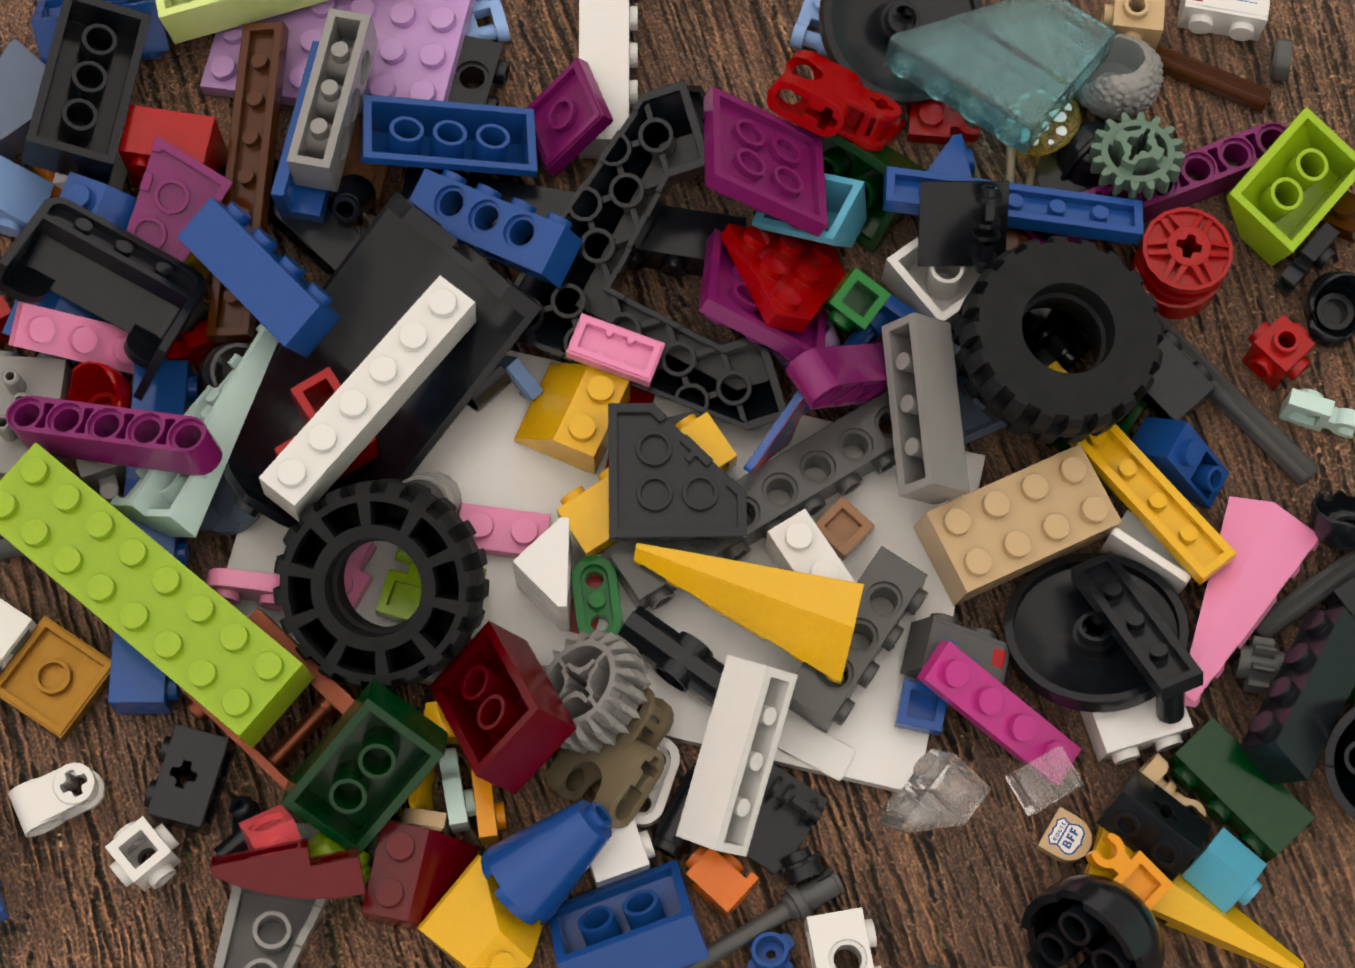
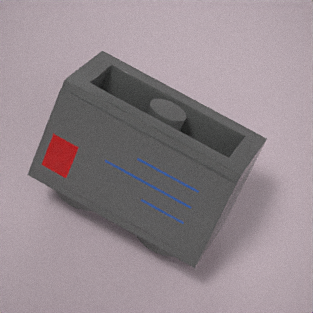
M932 613L930 617L911 622L900 674L918 680L917 676L942 640L953 643L995 679L1004 684L1010 654L1007 643L995 639L996 634L983 628L969 629L958 625L957 619L953 616L943 613Z

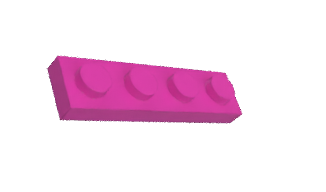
M940 641L917 676V679L1048 785L1059 786L1081 751L1078 745L950 641Z

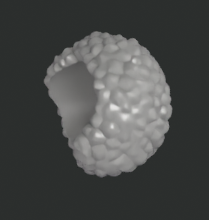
M1112 35L1106 38L1077 69V74L1074 76V92L1077 99L1090 113L1102 119L1110 118L1120 121L1121 113L1126 112L1132 118L1138 115L1139 112H1145L1157 100L1158 93L1162 87L1163 63L1161 62V57L1154 48L1149 47V44L1146 41H1142V39L1134 38L1130 35Z

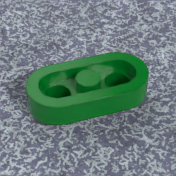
M585 557L574 566L571 575L578 633L580 634L583 631L592 634L595 631L591 627L592 623L595 620L602 619L608 623V628L602 632H612L616 635L622 628V612L616 570L612 563L604 557ZM597 576L602 579L603 583L598 588H590L587 586L586 581L590 577Z

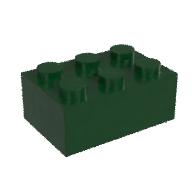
M373 678L288 780L281 804L345 850L359 848V854H361L444 756L448 733Z

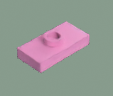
M581 313L565 357L649 388L663 354L665 343Z

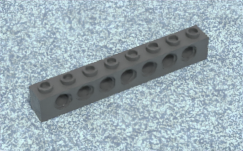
M888 390L764 463L752 474L747 473L736 480L746 490L747 514L753 519V522L747 526L746 540H714L716 544L709 549L697 548L693 545L692 540L633 541L610 555V562L616 570L617 579L635 607L638 608L641 605L643 608L650 606L652 610L658 609L673 599L675 596L673 592L677 590V588L667 583L666 579L642 564L639 566L633 562L637 543L738 561L750 552V545L763 537L766 540L768 530L803 509H806L809 515L813 516L826 505V499L838 492L841 496H845L863 483L862 478L874 470L881 474L896 465L893 436L885 435L879 428L883 424H891ZM850 445L857 446L864 452V456L853 459L846 456L842 449ZM813 467L820 468L825 471L828 477L822 481H814L807 477L805 471ZM773 490H783L791 499L786 503L778 504L771 501L767 494Z

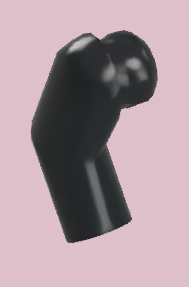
M238 796L231 802L229 812L233 815L232 834L213 849L218 856L249 850L238 823L262 813L258 803L250 797Z

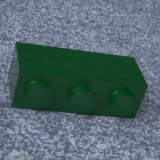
M1212 717L1167 761L1171 769L1170 775L1182 789L1187 792L1193 791L1205 803V811L1215 822L1220 825L1227 824L1239 836L1238 840L1267 863L1277 856L1315 817L1282 784H1271L1240 748L1241 744Z

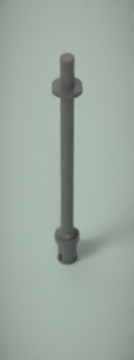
M828 867L824 872L798 887L794 885L784 889L785 895L782 896L779 904L709 944L707 948L710 957L686 968H708L752 942L761 933L769 932L789 919H800L804 922L806 917L811 916L810 912L838 895L845 893L840 878L836 872L834 873L832 867Z

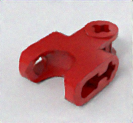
M799 50L790 58L786 64L784 74L775 80L769 88L767 95L769 109L778 116L816 135L831 137L838 134L860 148L874 152L882 151L885 148L888 140L885 131L889 123L896 122L899 119L902 110L899 104L888 96L863 87L862 80L853 71L808 50ZM802 64L808 65L814 72V80L801 77L797 71V66ZM783 89L791 90L800 95L801 100L796 104L786 103L781 98L780 91ZM873 118L876 119L874 125L871 124Z

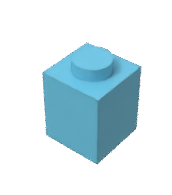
M1223 827L1197 854L1181 877L1225 914L1237 901L1245 906L1258 893L1263 885L1257 881V878L1267 864Z

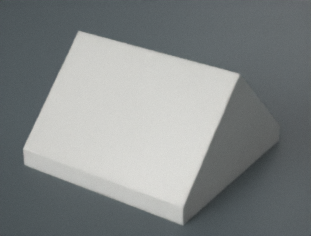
M560 517L512 562L517 588L560 631H570L572 540L569 518Z

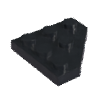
M608 403L609 541L747 539L746 490L724 473L713 462V459L687 434L682 433L654 403Z

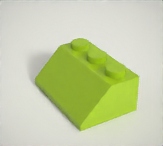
M1306 106L1226 196L1240 238L1271 267L1292 254L1355 182V151Z

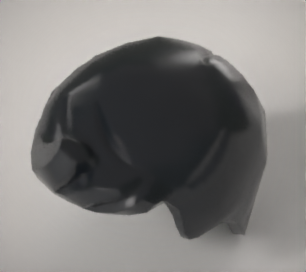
M1334 271L1325 273L1313 282L1307 293L1305 310L1308 318L1307 328L1309 336L1314 341L1319 342L1324 348L1338 347L1355 334L1354 272Z

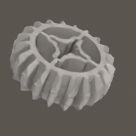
M598 629L592 634L582 631L577 641L566 639L563 651L553 650V661L550 665H542L577 726V729L566 739L560 748L585 755L588 750L600 753L604 743L615 746L617 734L619 733L629 734L627 725L632 718L641 719L637 709L639 705L648 702L643 691L651 683L645 675L649 668L644 663V660L641 659L642 655L627 640L618 634L602 632Z

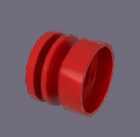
M1179 207L1164 211L1150 222L1130 263L1129 271L1131 272L1135 269L1144 280L1142 287L1147 295L1151 293L1154 296L1159 308L1157 311L1164 318L1184 319L1197 315L1210 304L1233 261V243L1227 229L1214 216L1196 208Z

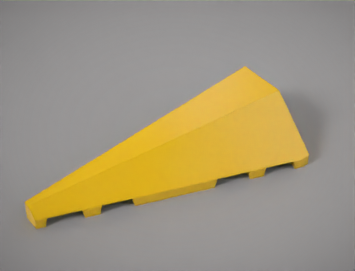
M643 543L636 544L633 558L635 564L639 566L642 564L665 578L670 585L677 589L682 588L702 600L705 606L760 639H767L790 653L791 657L800 663L805 662L827 675L830 681L841 684L864 584Z
M1099 825L1092 847L1103 858L1109 859L1111 855L1110 848L1101 839L1109 832ZM1125 845V854L1130 857L1134 852ZM1089 863L1084 874L1100 875L1107 878L1112 877L1107 870H1097ZM1186 866L1171 881L1174 884L1172 888L1151 910L1155 917L1165 921L1164 925L1267 967L1304 968L1303 961L1234 905L1225 914L1181 877L1187 869Z

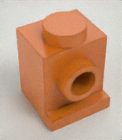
M700 846L685 863V866L690 869L685 875V882L725 920L758 884L759 877L753 872L747 878L741 874L744 867L730 853L721 852L719 854L715 850Z

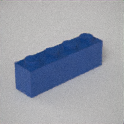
M210 197L177 238L285 348L307 358L341 319V316L329 305L333 298L315 282L309 285L302 278L306 271L288 255L285 254L281 257L275 251L279 244L261 228L254 230L248 224L252 217L242 207L233 201L225 205Z

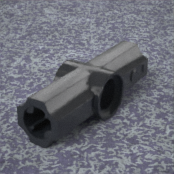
M640 605L624 622L618 635L636 647L642 658L654 666L655 672L668 684L681 692L690 691L706 704L713 707L724 665L713 658L712 651L699 639L684 631L678 633Z

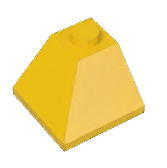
M478 854L419 924L417 929L461 968H527L533 960L543 925H540L541 920H538L533 925L527 924L514 916L498 900L494 892L500 886L493 874L487 879L485 878L481 865L482 856Z

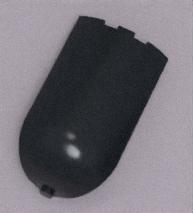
M396 191L322 287L333 298L329 305L341 316V319L307 358L285 348L281 343L275 348L223 471L227 482L238 497L235 503L243 511L255 518L261 513L287 528L299 523V521L264 495L259 481L260 475L276 459L274 448L296 436L306 425L294 406L290 389L327 367L331 368L342 385L439 275L475 301L476 323L375 436L379 457L336 481L320 500L326 497L327 493L355 483L381 479H401L402 482L411 477L542 307L508 278L505 279L490 266V262L469 245L463 243L459 249L455 247L458 239L442 228V224Z

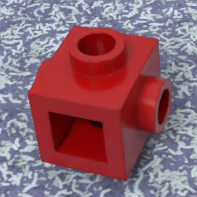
M1283 314L1272 325L1267 321L1263 322L1250 335L1248 341L1252 345L1242 362L1272 390H1275L1287 377L1294 381L1311 364L1306 357L1315 346V343L1310 339L1308 332L1303 326L1296 322H1291Z

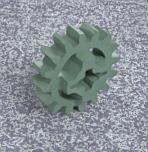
M1126 112L1121 113L1118 124L1110 118L1107 119L1104 130H1096L1089 152V159H1092L1091 173H1101L1098 183L1100 187L1112 184L1114 186L1113 196L1116 197L1123 190L1128 192L1129 199L1134 200L1137 193H1143L1147 200H1152L1155 189L1163 194L1167 193L1170 182L1176 183L1178 181L1185 159V154L1181 153L1183 140L1178 138L1172 139L1175 128L1172 125L1164 129L1159 127L1161 121L1159 116H1156L1151 122L1145 121L1144 112H1139L1136 120H1131Z

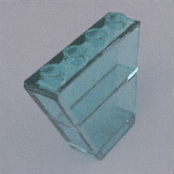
M1005 0L894 34L889 40L884 66L891 69L899 78L906 79L924 90L932 99L941 101L957 111L968 122L977 124L987 130L1003 144L1012 146L1025 154L1108 58L1116 31L1065 0Z

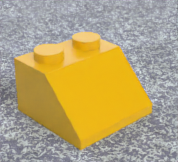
M550 363L540 383L544 391L531 402L514 437V442L595 475L609 446L608 403H629L630 381L582 363Z

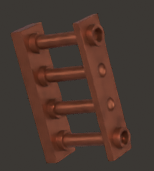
M257 608L248 618L302 662L315 678L310 684L320 692L314 698L317 703L267 755L257 744L253 749L184 690L182 691L190 698L185 704L186 707L204 723L211 718L285 790L287 782L291 777L281 768L284 763L330 715L335 717L339 712L344 714L356 698L336 679L331 680L318 672L320 664L313 658L305 661L295 650L299 644L289 634L285 635L283 629L268 614Z

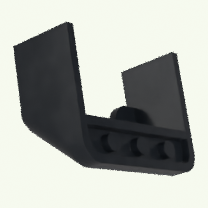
M61 197L48 198L42 203L0 259V296L4 292L19 302L37 303L42 301L49 291H52L129 333L123 346L125 354L134 364L146 369L133 396L142 401L166 362L206 288L205 279L193 267L80 205Z

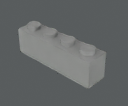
M913 312L881 326L898 492L900 497L937 505L970 493L951 323Z

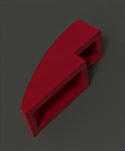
M308 838L212 857L210 864L211 876L235 886L268 895L299 899H335L366 894L359 848L311 857Z

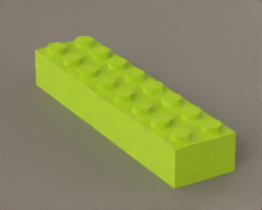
M35 442L0 480V535L252 749L315 678L302 662L38 443Z

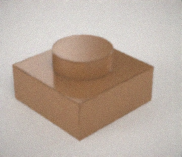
M843 496L815 522L842 561L874 531L875 527L867 517Z

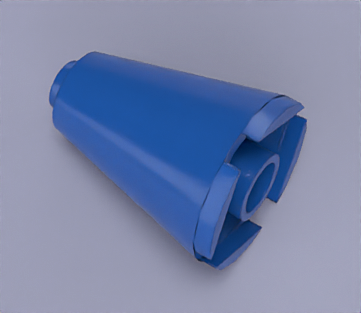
M581 800L488 847L481 857L483 874L486 879L493 874L500 886L494 894L514 916L530 925L541 920L540 925H543L554 916L611 838L612 830L610 825L612 824V819L606 809L599 803L593 802L591 804L588 801Z

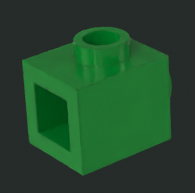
M853 268L848 270L823 304V307L830 311L827 318L846 333L851 328L859 332L868 327L891 294L859 269Z

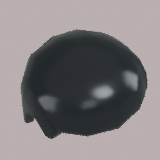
M1338 490L1330 499L1324 500L1323 494L1318 492L1311 503L1310 513L1311 526L1316 536L1331 549H1355V496H1348L1342 490Z

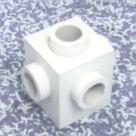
M143 816L137 821H132L123 826L114 835L113 840L105 846L116 860L109 867L126 887L135 883L144 892L150 887L157 889L167 883L176 873L174 867L182 862L173 851L180 844L163 823L154 828ZM147 852H155V854L148 858L144 863L141 862L144 854H146Z

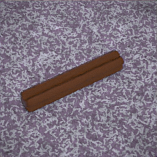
M1158 46L1156 49V53L1159 54L1163 63L1162 69L1164 74L1258 112L1265 109L1271 96L1269 88L1164 46Z

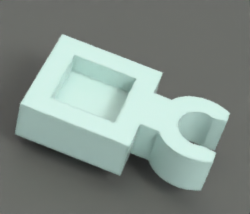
M1292 388L1282 402L1278 415L1280 420L1318 432L1322 428L1329 429L1334 434L1349 439L1353 437L1355 430L1354 409L1334 407L1335 401L1324 398L1320 392L1312 389L1303 388L1298 390Z
M456 747L446 748L439 764L449 825L453 834L471 831L469 817L476 816L473 788L464 790Z

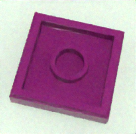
M578 57L527 107L528 109H534L537 151L546 172L555 176L566 168L614 121L588 62Z

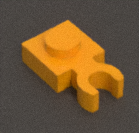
M1111 832L1105 834L1101 839L1110 848L1111 855L1109 859L1103 858L1099 852L1093 850L1085 855L1088 863L1097 870H1107L1112 875L1110 879L1132 890L1151 911L1174 884L1140 850L1128 857L1125 854L1126 849L1121 838Z

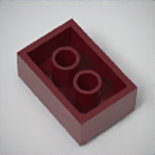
M488 621L429 686L475 775L513 794H516L577 729L528 642L491 621Z

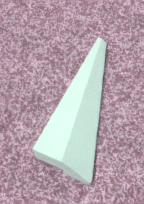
M261 323L256 328L258 334L245 355L242 357L235 353L227 362L232 370L219 387L214 388L208 385L184 414L201 419L220 445L223 454L218 467L208 474L197 476L138 468L136 474L140 477V480L125 498L116 494L110 502L123 515L170 537L196 538L278 343V340Z

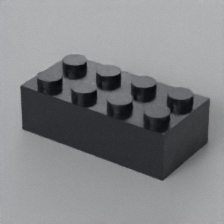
M63 0L27 133L21 163L67 176L71 171L109 184L152 15L103 0Z

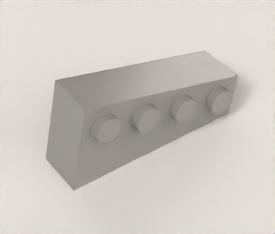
M233 885L213 968H296L329 899H299L268 895Z

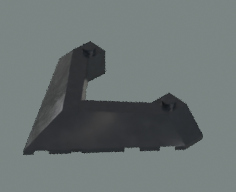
M685 80L645 92L634 105V110L621 129L615 133L599 157V161L585 182H582L560 215L572 223L570 230L583 240L561 287L557 288L522 272L514 282L542 307L517 341L573 363H580L565 356L581 313L665 343L663 354L650 387L648 388L630 381V385L702 413L708 412L711 417L747 431L776 422L786 408V404L767 346L756 345L747 338L719 345L617 291L672 185L705 175L704 140Z

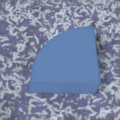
M505 355L499 362L519 389V395L533 401L544 391L518 357Z

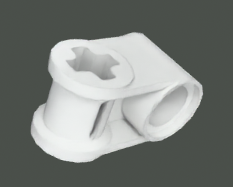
M73 762L42 777L31 779L14 787L9 791L8 795L25 837L30 838L45 834L59 827L65 821L94 809L103 800L106 787L104 780L98 773L82 763ZM82 778L87 782L81 786L83 793L78 796L72 791L78 788L76 781Z

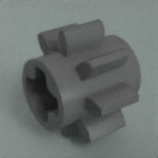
M1253 635L1252 641H1248V646L1243 645L1240 650L1236 648L1232 664V677L1244 681L1243 691L1264 695L1270 684L1273 683L1284 662L1285 656L1284 652H1279L1274 648L1275 639Z

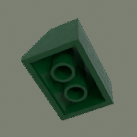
M838 134L831 137H822L824 173L865 181L867 220L855 242L874 253L903 215V213L883 211V178L886 167L927 170L887 145L882 151L874 152L860 148Z

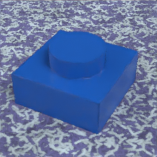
M904 679L894 727L940 736L947 703L922 682Z

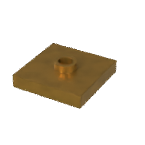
M44 615L1 671L0 699L65 742L110 681L111 659Z

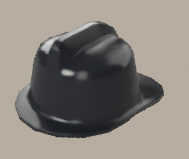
M1100 121L1081 123L1050 146L1040 157L1036 169L1039 187L1084 192L1100 186L1098 183L1101 173H1091L1092 159H1089V152L1096 130H1104L1105 123Z

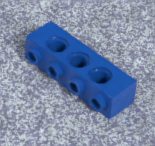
M426 168L424 169L409 200L442 224V228L458 239L456 245L461 246L463 243H466L482 256L557 288L561 287L583 243V240L570 230L572 226L570 221L552 212H548L546 218L535 214L537 209L534 206L513 197L511 203L501 200L502 194L484 184L478 183L476 189L466 185L467 180L450 170L444 169L440 175ZM461 205H463L462 208H461V210L456 214V211L458 210V208H459ZM498 219L494 227L490 229L491 224ZM533 233L531 240L524 244L527 237Z

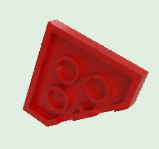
M728 223L720 235L767 327L803 333L846 274L837 258L836 251L828 244L767 232L754 226L744 227Z

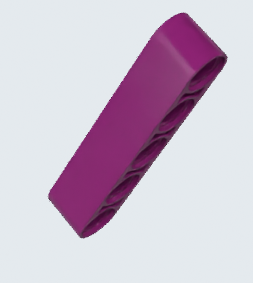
M883 343L811 348L792 360L785 369V373L810 409L865 404L888 390Z
M33 395L23 396L15 400L7 409L5 416L9 427L28 450L36 442L52 456L195 476L212 472L222 460L223 453L220 445L205 423L193 416Z

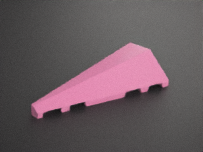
M1229 496L1220 535L1237 554L1230 563L1208 579L1189 653L1204 672L1203 685L1185 692L1184 706L1197 707L1200 703V695L1213 678L1218 679L1224 671L1225 662L1236 648L1239 650L1242 648L1277 602V594L1289 578L1294 579L1299 573L1301 562L1311 550L1315 551L1318 548L1319 539L1315 531L1275 502Z

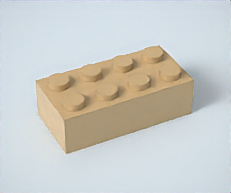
M1078 444L925 512L913 528L953 606L1035 570L1045 563L1061 558L1105 538L1122 521L1081 444Z

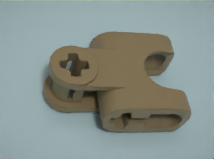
M649 687L643 691L648 702L639 705L637 709L641 719L632 718L627 725L629 734H617L615 746L604 743L600 753L588 750L585 755L569 751L568 749H561L546 774V782L550 790L559 797L568 800L580 799L593 783L602 779L593 802L599 803L606 809L612 819L610 827L624 828L629 825L664 770V755L661 751L657 750V747L672 727L674 712L667 702L655 697ZM650 716H655L658 719V723L650 719Z

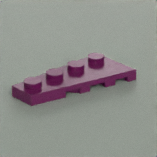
M156 135L126 231L185 263L191 251L177 236L210 197L222 203L233 182Z

